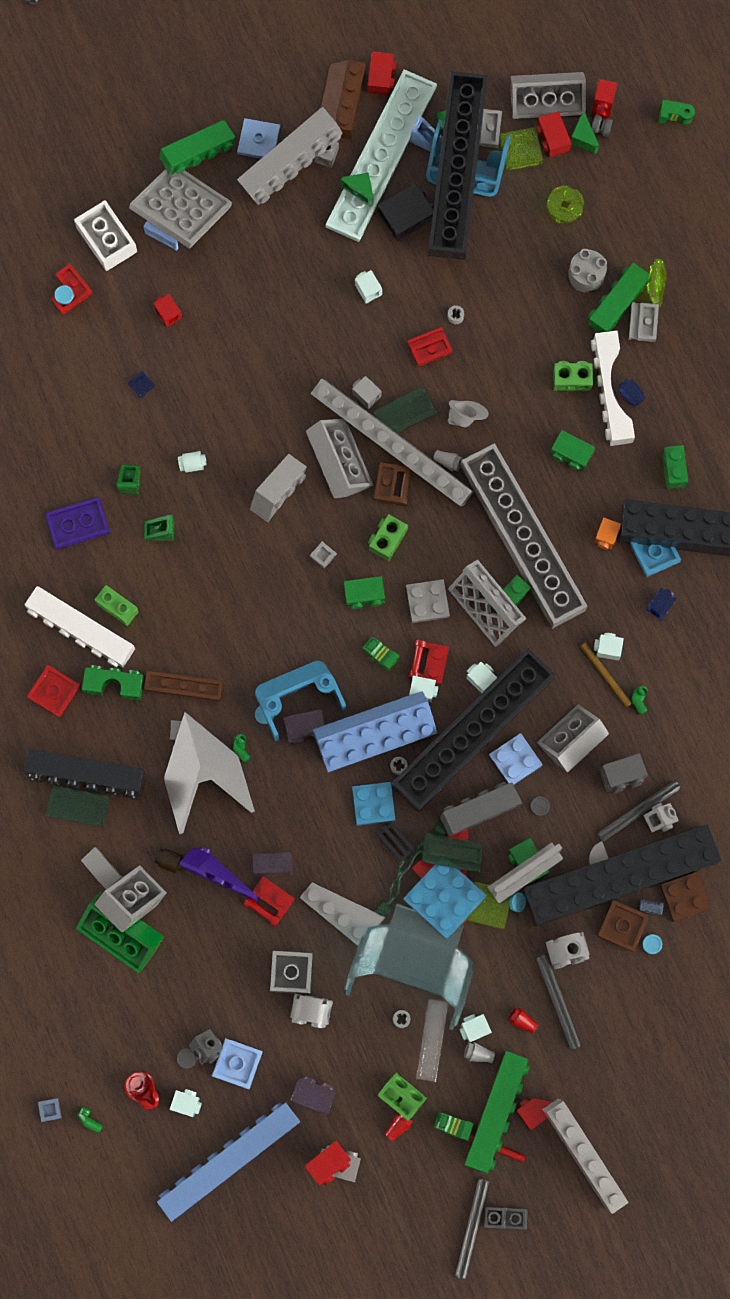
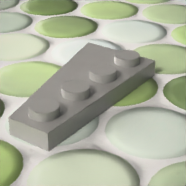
M313 882L300 896L301 900L359 948L385 918Z

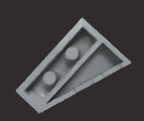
M288 454L255 491L250 510L266 522H269L286 498L294 492L296 485L304 481L306 477L304 473L307 466Z

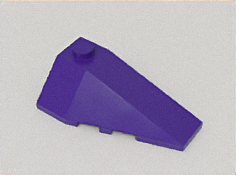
M202 846L200 849L193 847L179 864L194 875L257 902L259 900L249 888L210 854L211 851Z

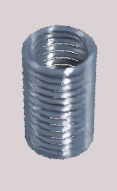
M641 899L639 911L661 915L663 902Z

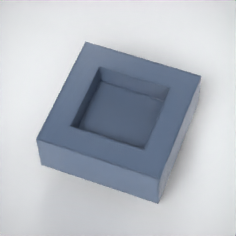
M59 1098L38 1102L41 1122L62 1118Z

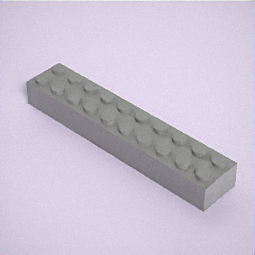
M495 443L461 460L460 467L525 582L531 587L530 591L551 628L553 629L585 612L588 607Z

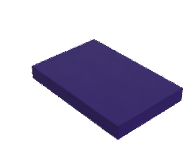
M100 497L45 513L56 550L110 534Z

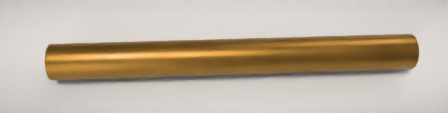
M584 643L581 645L582 651L626 708L629 707L632 702L588 644Z

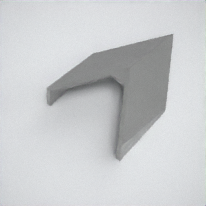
M184 712L164 776L179 834H184L198 784L204 781H214L251 813L255 812L239 757Z

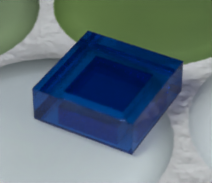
M143 371L128 382L129 386L140 398L155 387L154 383Z

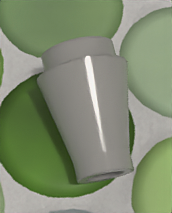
M437 450L433 460L453 472L460 469L463 458L459 454Z
M468 1042L464 1053V1058L474 1062H488L492 1064L495 1057V1052L475 1042Z

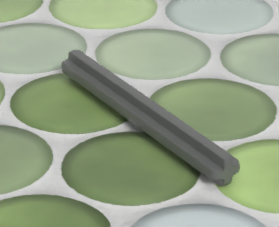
M676 781L669 783L598 833L599 838L602 841L609 839L651 810V807L661 803L680 789L679 784Z
M547 955L537 957V962L571 1050L580 1047V1042Z
M479 1179L455 1273V1276L460 1279H465L489 1184V1181L485 1179Z

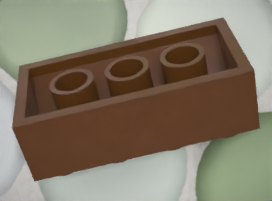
M346 60L330 65L321 108L324 107L343 133L341 138L352 140L366 74V63Z

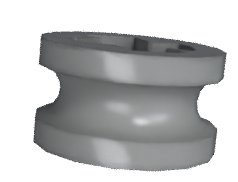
M452 306L448 310L447 315L449 322L455 325L460 324L464 319L463 308ZM453 312L460 313L458 319L452 317Z
M396 757L390 763V769L395 775H400L408 767L407 761L402 757ZM397 761H401V765L404 766V769L401 768V771H397L396 767L393 766L394 763L397 764Z
M399 1010L394 1014L393 1023L396 1027L405 1028L410 1024L411 1018L408 1012ZM401 1014L402 1016L405 1014L407 1016L405 1019L407 1023L404 1025L402 1023L401 1025L398 1024L397 1015Z

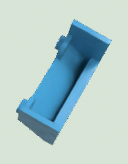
M440 119L434 133L426 173L428 181L433 184H437L442 145L440 132L443 120ZM507 136L503 152L497 150L490 152L487 162L478 160L474 186L475 194L487 197L497 194L511 136Z
M322 661L309 663L262 683L256 688V699L275 741L279 740V736L271 717L279 714L282 709V703L279 698L315 683L317 689L322 693L333 691L341 711H346V704L336 681Z

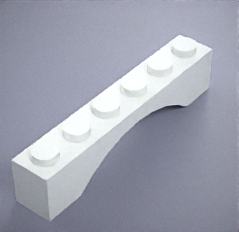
M618 332L595 333L594 339L591 340V348L596 353L594 367L598 369L597 385L602 390V393H600L601 405L604 404L605 411L602 412L603 421L607 422L608 429H605L606 440H610V446L633 443L635 435L632 419L618 405L611 387V369L620 350Z

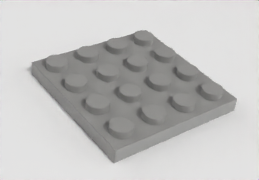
M165 169L130 203L129 208L190 249L231 208L232 202L185 170L182 173H175L170 176Z

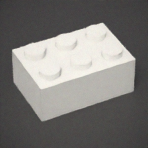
M106 201L101 202L74 219L77 230L105 271L137 253L136 244Z

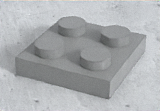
M444 579L406 585L412 623L450 618Z

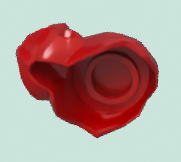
M137 1071L131 1074L126 1079L124 1085L126 1095L132 1100L139 1102L143 1109L149 1110L157 1107L159 1096L151 1076L144 1071Z

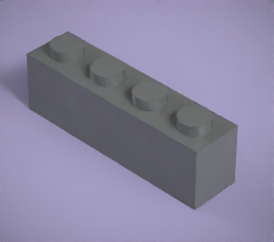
M503 782L496 785L495 790L491 792L488 789L478 793V797L475 799L468 797L462 800L459 806L455 807L453 804L444 808L440 818L449 837L513 810L519 807L522 802L513 783L511 782L506 785Z

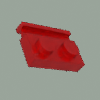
M442 327L407 341L418 367L451 354L453 351Z

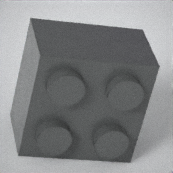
M640 753L605 764L599 771L606 792H612L613 794L624 791L623 789L627 786L635 788L642 785L644 779L648 776Z

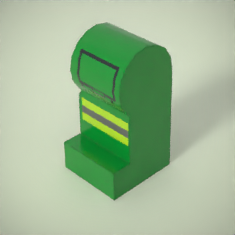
M663 100L660 106L658 123L666 124L667 120L687 125L692 121L695 109L690 104Z
M371 637L362 647V650L387 672L399 660L397 653L391 651L374 637Z
M438 1112L433 1128L468 1141L474 1123Z

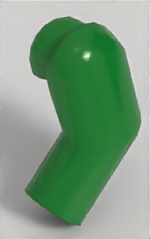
M643 685L635 688L631 698L639 715L648 711L643 703L648 690Z
M238 734L233 739L232 750L246 763L251 758L245 751L246 736Z
M81 1107L77 1117L83 1126L99 1133L103 1124L89 1118L88 1116L91 1111L86 1107Z

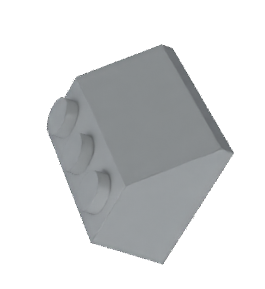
M578 704L536 743L556 765L568 773L609 735V732L598 717Z

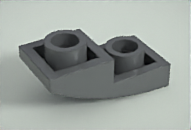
M485 1207L484 1228L527 1230L528 1209Z

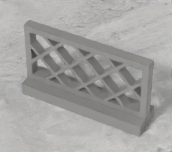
M479 560L466 566L463 569V573L448 588L495 647L500 645L526 619ZM467 577L472 581L473 584L467 583ZM456 586H462L463 594L458 592ZM468 588L473 589L474 597L468 596ZM479 591L485 597V599L479 598ZM469 600L474 601L475 609H472L469 605ZM480 603H485L486 611L480 610ZM491 606L495 609L497 613L491 612ZM481 615L487 617V624L481 620ZM492 617L497 618L498 626L492 625ZM503 620L509 628L503 627ZM493 630L499 631V639L495 637Z
M550 843L491 884L488 889L498 904L563 860L560 854L562 850L561 845L557 844L554 846L553 843Z

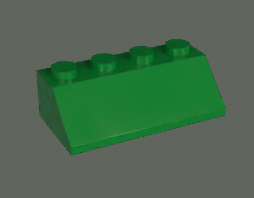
M100 892L89 903L76 929L140 974L158 949L164 936L140 919L124 932H121L94 905L103 894V892Z

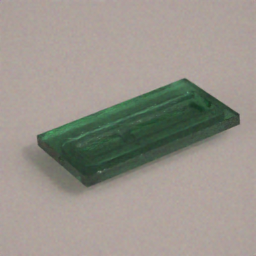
M422 386L373 411L378 420L394 432L399 433L436 414L437 411Z
M52 786L46 816L104 827L110 796Z
M425 833L422 862L479 873L483 844Z

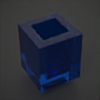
M661 588L646 610L662 621L677 598L674 597L675 594L669 589L664 590Z

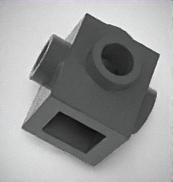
M211 1029L194 1037L189 1044L193 1056L199 1060L201 1065L206 1062L212 1063L216 1061L223 1049L220 1040L215 1037Z

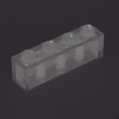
M428 999L416 1080L436 1082L448 1002Z

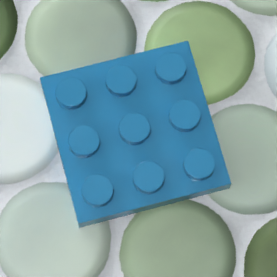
M443 856L403 900L444 938L448 939L487 895Z

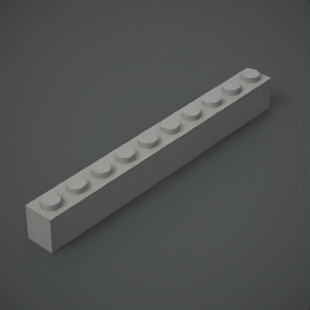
M321 378L311 392L314 397L459 506H464L474 493L471 488L328 381Z

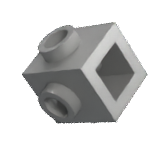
M662 803L651 807L652 811L644 815L652 833L658 830L666 832L673 828L672 824L679 821L671 803L664 806Z

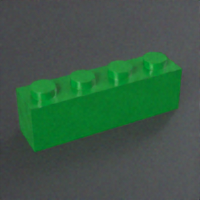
M222 120L161 148L159 159L170 176L175 173L179 174L190 166H197L207 158H214L222 151H229L234 145L235 136L225 120Z
M632 263L630 267L626 266L621 273L622 278L619 281H614L610 287L611 292L608 296L605 294L599 301L600 306L598 309L594 308L590 312L588 326L598 333L612 331L631 306V303L635 301L649 283L651 275L635 263Z

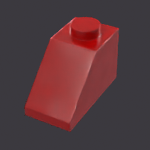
M525 1098L517 1104L519 1108L516 1112L527 1128L532 1130L547 1119L542 1109L552 1102L539 1099L528 1101Z

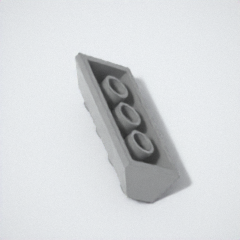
M584 73L511 76L513 119L537 118L559 111L561 116L586 114V78Z
M345 419L320 420L306 430L334 498L348 497L374 486Z

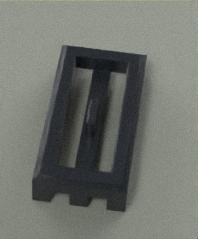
M390 821L388 826H384L383 830L376 832V834L401 863L413 854L415 849L393 822ZM391 829L407 846L409 851H406L403 848V846L398 842V840L393 836V834L390 832ZM387 834L404 855L400 856L383 835Z

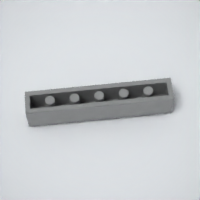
M558 1098L542 1110L606 1210L613 1214L629 1202L564 1101Z

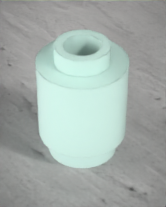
M201 451L185 453L178 457L180 471H185L186 473L204 470V466L207 465L205 454L201 455Z

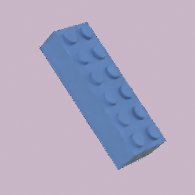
M423 691L313 729L328 772L437 734L431 709Z

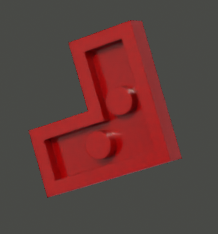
M68 264L55 274L61 284L70 287L74 294L73 300L68 304L58 303L55 296L51 298L62 315L93 294L92 290L71 264Z

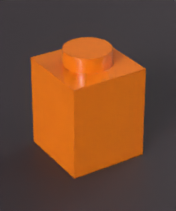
M603 517L594 543L599 548L608 550V548L612 549L621 524Z

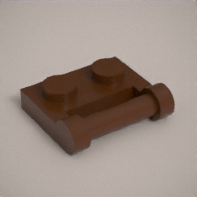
M380 462L374 500L407 506V493L410 475H413V470L406 466ZM397 473H402L399 497L394 496Z

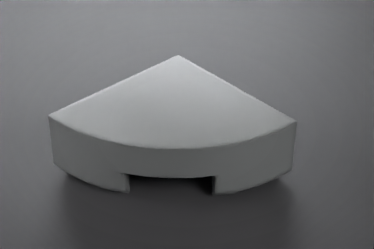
M602 841L591 850L589 865L609 859Z

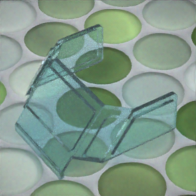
M396 904L390 924L368 927L366 935H362L344 989L347 990L345 995H350L356 976L375 973L441 995L454 1008L449 1029L453 1030V1027L458 1025L474 972L471 970L473 961L457 947L464 926L460 925L446 939L414 909Z

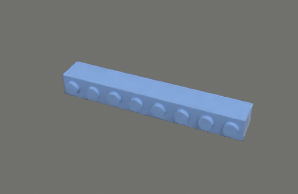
M279 1102L271 1109L273 1113L268 1117L265 1114L255 1121L257 1124L255 1127L250 1129L248 1126L239 1133L241 1137L238 1140L234 1141L231 1139L223 1146L225 1150L220 1154L217 1151L207 1158L209 1161L204 1166L199 1164L191 1170L193 1174L186 1179L183 1176L175 1183L177 1187L172 1191L167 1189L159 1195L160 1200L157 1203L171 1222L300 1123V1120L287 1103L282 1104Z

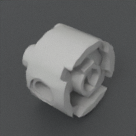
M582 249L572 258L568 277L571 285L576 290L584 293L597 290L603 284L607 271V261L596 251Z
M583 932L566 935L555 941L550 940L545 943L554 969L565 967L571 964V961L574 965L589 959L590 954Z
M294 994L290 1018H292L293 1023L306 1024L311 1022L313 1027L326 1028V1025H329L333 1001L309 995L301 996V994Z

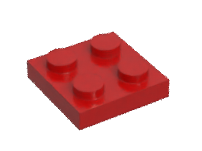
M47 665L27 695V698L60 718L81 685Z

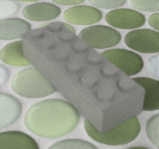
M322 107L237 180L258 205L260 203L263 204L269 200L273 192L281 190L286 181L295 178L299 170L303 167H308L316 155H322L331 143H336L343 133L334 119Z

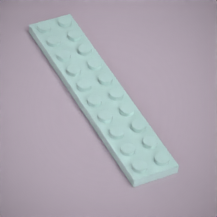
M405 69L403 70L351 175L369 173L373 205L370 207L343 189L326 223V228L357 242L360 241L410 141L411 131L418 117L423 115L437 87L436 83Z

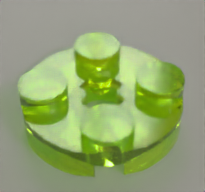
M559 186L548 197V213L557 223L573 222L581 216L583 211L584 199L582 194L577 189L570 188V186ZM562 201L570 203V205H568V208L561 206Z

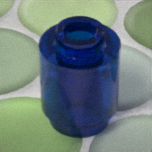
M626 379L619 385L620 389L618 392L633 407L639 405L646 398L643 395L644 392L633 379L630 381Z

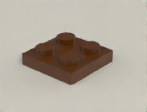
M698 872L660 885L673 922L711 909Z
M612 900L597 937L634 952L649 915Z

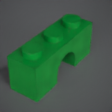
M91 665V668L85 667L82 686L84 694L103 696L105 686L108 683L116 682L121 685L120 695L123 699L141 701L144 676L139 671L129 670V673L121 672V669L118 668L103 670L101 666Z

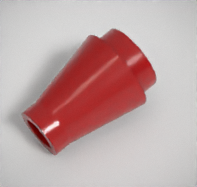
M515 1007L508 1018L511 1025L526 1030L531 1034L535 1032L539 1025L522 1008Z
M397 1113L385 1135L394 1141L412 1127L413 1120L410 1119L408 1121Z

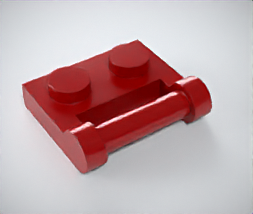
M415 640L414 646L416 649L408 678L413 679V676L436 680L435 684L441 685L449 647ZM423 649H426L429 652L424 674H420L418 672Z
M263 876L252 892L279 912L275 916L250 898L245 900L243 906L246 908L250 907L270 921V925L276 927L295 898Z

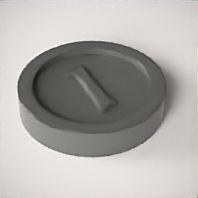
M538 796L532 800L530 808L533 814L543 816L548 813L550 803L545 797Z
M185 1048L178 1053L177 1062L181 1067L188 1069L196 1064L197 1059L193 1056L191 1049Z

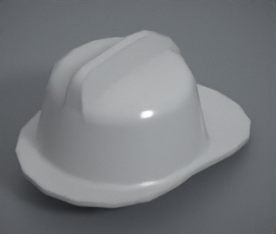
M449 401V424L468 427L475 420L486 419L489 415L487 409L479 403L473 401Z

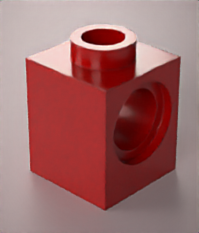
M170 294L158 297L153 303L155 311L166 327L182 318L181 311Z

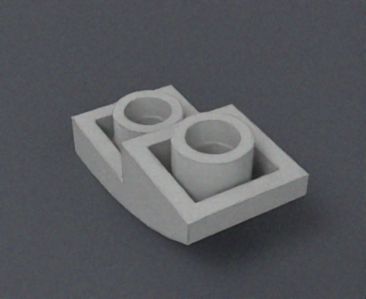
M96 847L81 860L106 890L123 878Z

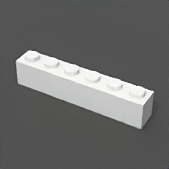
M38 586L25 603L28 614L34 618H37V616L44 619V624L51 628L53 626L60 629L59 633L63 636L75 638V643L83 648L88 646L92 649L91 652L99 658L104 656L108 659L107 662L116 668L117 666L123 668L135 650L134 645Z

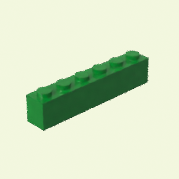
M508 1051L504 1053L464 1166L484 1174H488V1171H493L496 1163L493 1157L495 1152H500L503 1144L500 1138L502 1132L506 1133L510 1122L507 1121L509 1113H514L517 1103L513 1101L516 1094L520 1095L524 1084L520 1082L522 1076H527L530 1065L527 1062L529 1059Z

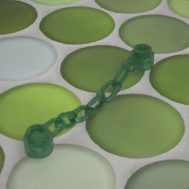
M441 820L431 831L435 835L433 839L420 843L417 846V851L399 864V874L396 880H393L390 884V898L388 901L383 899L375 909V913L384 917L389 914L392 909L389 905L400 895V879L412 866L413 859L418 854H424L432 850L437 838H443L447 833ZM429 843L431 847L422 851L420 847ZM408 859L410 864L406 869H401V866ZM393 884L395 886L398 885L397 895L396 893L392 895Z

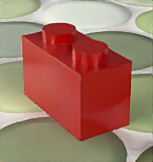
M372 52L368 93L389 95L390 89H394L395 78H392V72H396L397 61H393L394 54Z
M599 79L591 115H599L603 119L610 117L617 83Z
M559 111L538 117L535 129L537 135H541L543 140L541 141L543 151L547 152L549 157L570 151L571 141Z
M335 1141L305 1165V1167L319 1186L322 1183L326 1186L335 1179L332 1176L338 1170L342 1173L351 1166L348 1163L351 1159L340 1144Z

